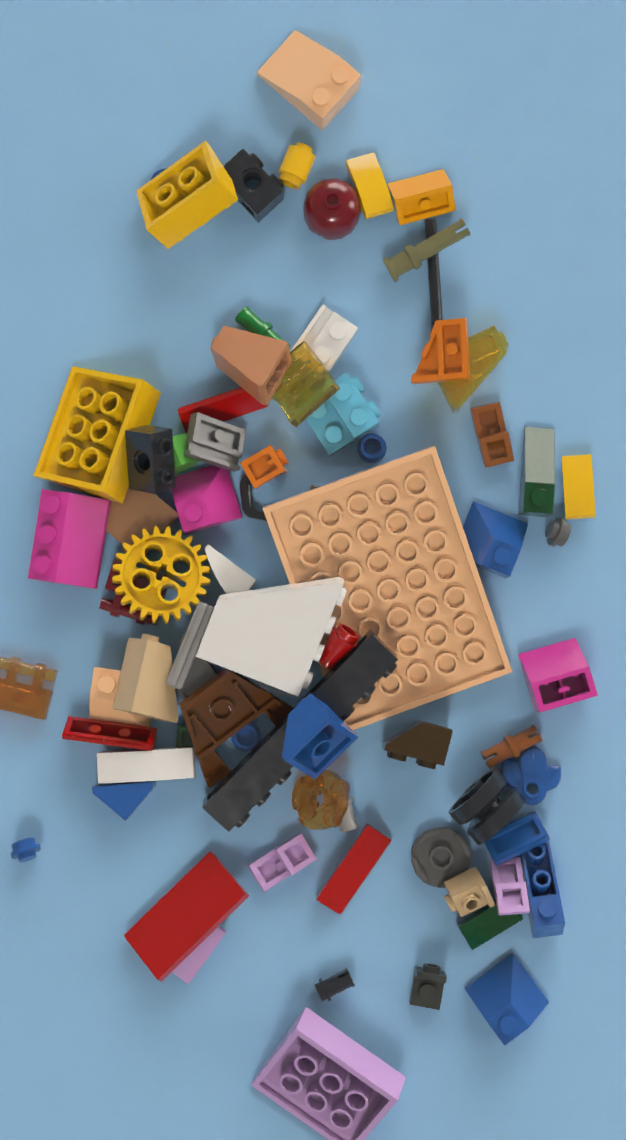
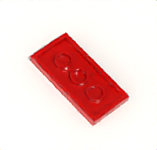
M209 851L123 936L156 979L162 982L249 897V894L217 856Z

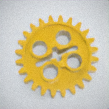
M157 526L154 527L153 535H149L146 529H142L141 539L134 534L131 535L132 546L127 543L122 544L126 554H116V559L122 564H115L112 567L113 571L120 573V575L112 577V583L121 584V586L115 589V594H125L121 600V605L131 603L130 614L135 613L139 609L141 611L140 620L142 621L148 614L152 615L153 624L156 623L158 616L163 617L165 624H168L169 615H173L177 621H180V611L183 610L187 615H191L192 611L189 605L197 606L200 602L196 596H206L207 591L200 586H206L210 583V579L202 576L210 572V567L201 566V564L207 561V555L198 556L201 545L191 547L192 536L182 540V530H179L173 536L169 526H167L164 534H160ZM157 550L161 553L162 557L155 562L149 561L145 557L147 551ZM179 561L187 563L189 566L188 572L183 574L177 573L173 569L174 563ZM141 563L145 567L150 569V571L147 569L138 568L136 564ZM163 569L166 571L167 577H163L161 581L157 580L156 573ZM143 576L149 580L150 584L144 589H139L134 586L133 580L136 577ZM173 580L183 581L186 583V586L182 587ZM165 588L174 589L177 593L176 599L172 601L163 599L161 596L162 590Z

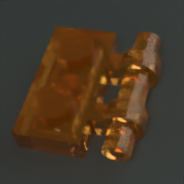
M13 656L10 659L0 657V669L7 670L6 679L0 678V709L46 720L53 690L44 689L42 686L44 680L55 682L58 671L49 669L47 665L41 663L36 665L21 662V658ZM18 673L33 677L32 685L16 682Z

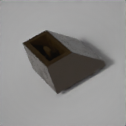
M418 720L384 740L382 748L387 751L389 758L406 762L408 756L415 758L419 766L436 769L437 764L442 766L445 764L453 730L448 727Z

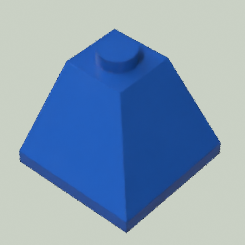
M473 501L463 529L476 567L503 578L510 577L521 551L528 523Z
M310 693L288 714L282 758L285 762L316 779L358 736L324 702Z
M513 952L464 988L504 1046L527 1030L549 1003Z

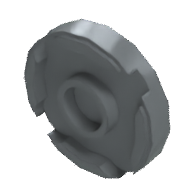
M434 827L424 831L416 839L411 849V863L416 875L424 883L433 887L446 888L445 881L467 871L470 866L471 852L467 842L458 832L448 827Z

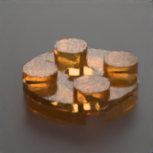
M327 769L316 779L309 775L301 776L297 780L292 792L293 810H297L300 817L297 819L303 826L314 830H327L332 827H338L342 823L347 811L348 794L350 791L347 781L342 780L337 773ZM323 793L324 802L321 805V807H319V802L316 801V796L321 795Z

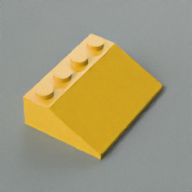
M72 366L33 476L98 498L123 503L129 487L125 430L151 424L161 392L143 379Z

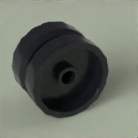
M497 768L490 770L468 787L448 811L459 825L471 821L467 834L478 845L486 842L499 832L519 812L526 801L515 788L503 791L507 779Z

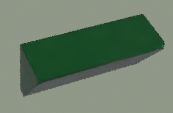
M494 900L495 906L491 908L489 905L484 906L458 922L457 926L470 948L474 950L523 920L521 914L499 915L496 900Z

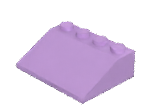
M306 1007L291 1025L251 1086L328 1140H364L398 1101L406 1077Z

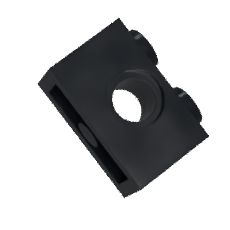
M242 149L223 166L233 181L238 197L237 201L258 223L284 200L283 184L274 174L269 176L262 169L264 165L254 153L249 155ZM250 179H257L261 183L255 189H249L245 184Z
M144 425L125 430L129 489L156 494L176 488L172 429Z

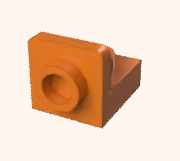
M269 445L240 462L254 489H257L279 475L286 474L288 471L285 465L289 464L280 448L275 451L274 447Z

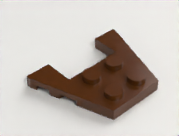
M226 668L179 703L207 786L211 788L231 772L228 765L215 751L217 747L263 712L276 726L293 708L239 673Z

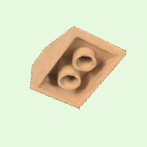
M296 30L291 33L257 71V75L321 130L360 89L361 74L346 61Z

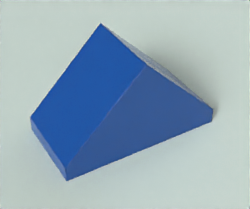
M156 781L100 784L92 787V793L126 821L156 786Z

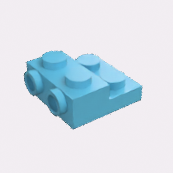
M348 373L322 388V391L297 406L329 457L379 426L377 418L381 414L372 400L368 403L365 401L361 394L365 389L357 376L351 378Z

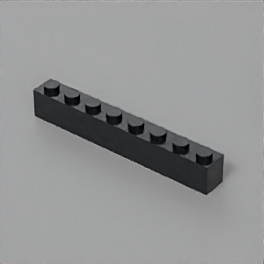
M370 629L357 642V646L338 662L333 670H329L302 699L311 693L324 702L341 720L345 721L355 710L353 705L360 698L363 700L368 698L376 688L374 684L382 676L387 678L396 669L397 655ZM296 705L204 798L202 808L228 832L234 826L237 828L241 827L250 816L248 812L255 805L258 807L263 805L271 795L269 791L276 784L282 785L292 773L290 769L293 766L284 761L282 752L288 714L296 708Z

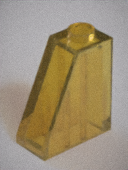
M495 326L468 338L470 380L438 382L452 413H456L461 409L507 354L506 348L509 347L507 339L502 331H497Z

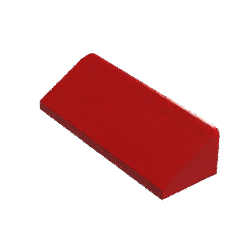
M242 387L180 407L177 411L184 430L188 433L190 416L193 413L198 412L225 422L269 406V403L267 406L261 404Z
M68 716L62 733V739L152 751L156 746L157 728Z
M366 823L317 894L316 900L341 915L392 840Z

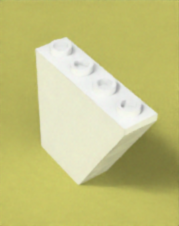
M334 577L220 595L196 657L299 697L301 689L307 690L314 673L309 671L312 662H319L325 645L320 644L323 634H330L336 617L331 616L335 605L341 606L345 598L347 589L343 588L344 579Z

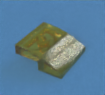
M304 340L290 352L292 363L272 396V399L279 403L288 421L295 427L301 424L340 389L325 365Z

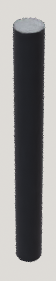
M436 219L425 220L426 239L437 233ZM438 253L427 259L432 328L435 321L443 320Z

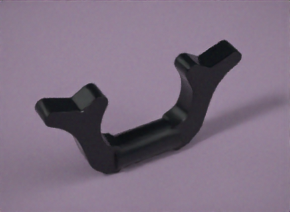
M245 474L240 480L239 485L242 510L251 519L267 522L264 512L257 511L253 506L251 482Z

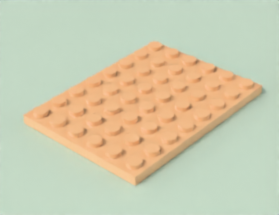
M435 446L262 507L289 583L295 584L334 577L343 578V588L347 589L342 605H335L331 616L336 617L333 627H337L339 623L347 625L359 635L356 642L371 629L397 655L396 669L387 678L382 676L374 684L376 688L365 700L360 698L353 705L355 710L344 721L352 730L512 672ZM324 633L320 644L325 645L330 634ZM318 662L324 677L330 669Z

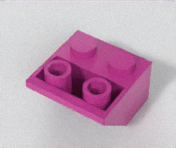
M576 638L517 654L534 712L540 713L598 696L590 667Z

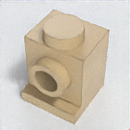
M476 866L444 882L449 893L444 898L451 912L458 911L460 917L487 904L490 908L495 906L487 885Z

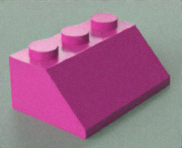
M42 489L28 579L97 589L111 501L69 492Z

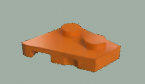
M466 318L435 321L430 333V340L422 351V358L418 368L412 374V384L470 380L468 320Z

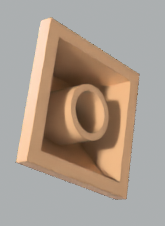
M94 667L89 697V719L150 727L151 718L112 709L121 670Z

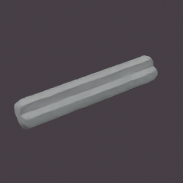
M199 602L196 606L166 681V684L173 688L182 689L184 687L214 607Z

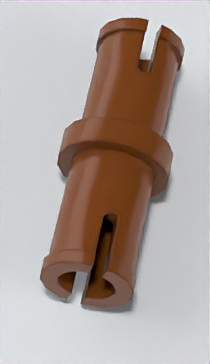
M533 724L513 736L507 735L503 737L504 741L481 751L483 760L495 755L486 760L485 764L491 769L510 757L515 759L520 756V752L537 743H541L542 737L540 733L528 738L538 731L536 726Z

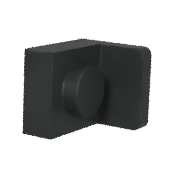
M424 963L423 968L415 966L409 1000L410 1005L440 1010L444 983L447 981V975L445 971H441L440 966Z

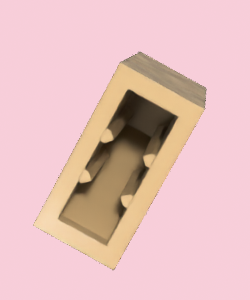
M142 634L141 639L128 638L112 709L159 721L177 723L175 688L166 684L173 666L171 647L159 643V637L149 634Z

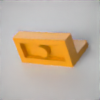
M443 169L388 184L399 226L456 211L453 187Z

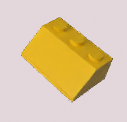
M206 141L136 191L146 230L167 249L182 241L190 233L206 224L210 219L229 208L238 200L232 179Z

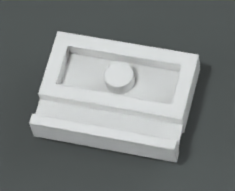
M323 304L290 351V354L325 378L358 331V327Z

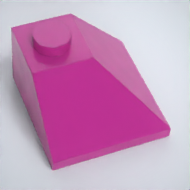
M211 465L175 476L176 488L171 490L180 523L186 535L243 518L228 470Z

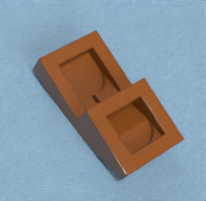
M500 402L469 408L485 468L514 461L509 433L505 428Z

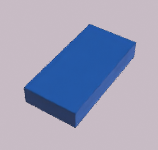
M536 811L504 826L484 844L493 862L498 866L549 841L550 838Z

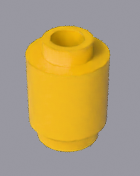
M297 142L296 145H289L278 171L280 174L278 179L282 184L298 190L302 184L306 183L316 158L310 146Z

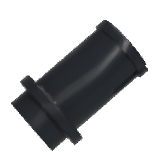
M347 968L325 980L320 978L319 983L315 984L322 1001L326 999L331 1001L332 996L355 986Z

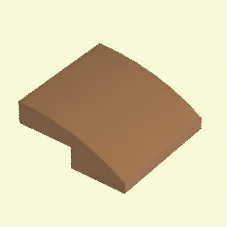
M128 487L123 503L111 501L106 531L121 544L127 543L132 546L131 535L134 534L141 539L142 529H146L149 535H153L155 526L158 527L160 534H164L167 526L170 527L178 518V513L156 494L131 490Z

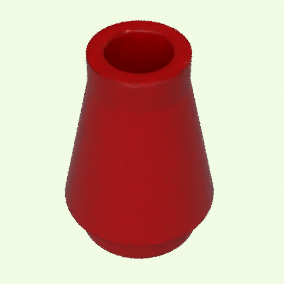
M339 623L337 627H333L319 660L320 664L333 670L335 665L357 646L356 641L359 635L342 623Z

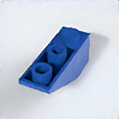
M547 841L520 854L530 908L528 917L532 938L563 935L565 918L550 843Z

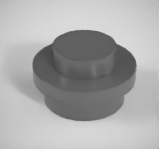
M558 517L547 525L545 537H547L548 545L553 547L556 545L563 546L567 542L571 532V525L567 524L565 519Z

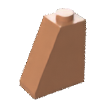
M223 326L218 336H215L211 343V352L213 353L216 367L257 401L267 406L292 363L288 342Z

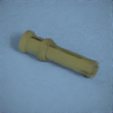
M462 218L459 219V221L414 247L412 245L404 246L402 252L389 259L387 257L383 258L382 260L394 282H397L399 276L411 269H420L422 261L470 236L468 227L458 233L455 232L466 225Z

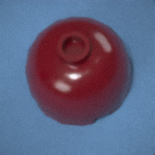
M336 178L323 179L314 184L306 194L303 204L304 221L310 231L322 236L324 239H342L352 233L360 219L361 205L359 196L355 189L346 181Z

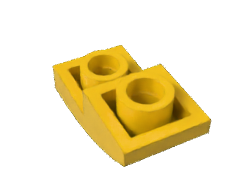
M374 152L346 160V169L359 196L361 210L365 218L369 219L393 212L394 207Z
M592 455L561 456L565 520L596 518Z

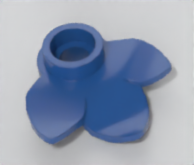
M535 745L525 751L520 762L509 758L502 762V774L507 779L506 783L515 788L526 799L524 804L527 805L541 803L547 791L556 788L561 780V766H547L544 753ZM534 785L537 788V793H528L527 786Z

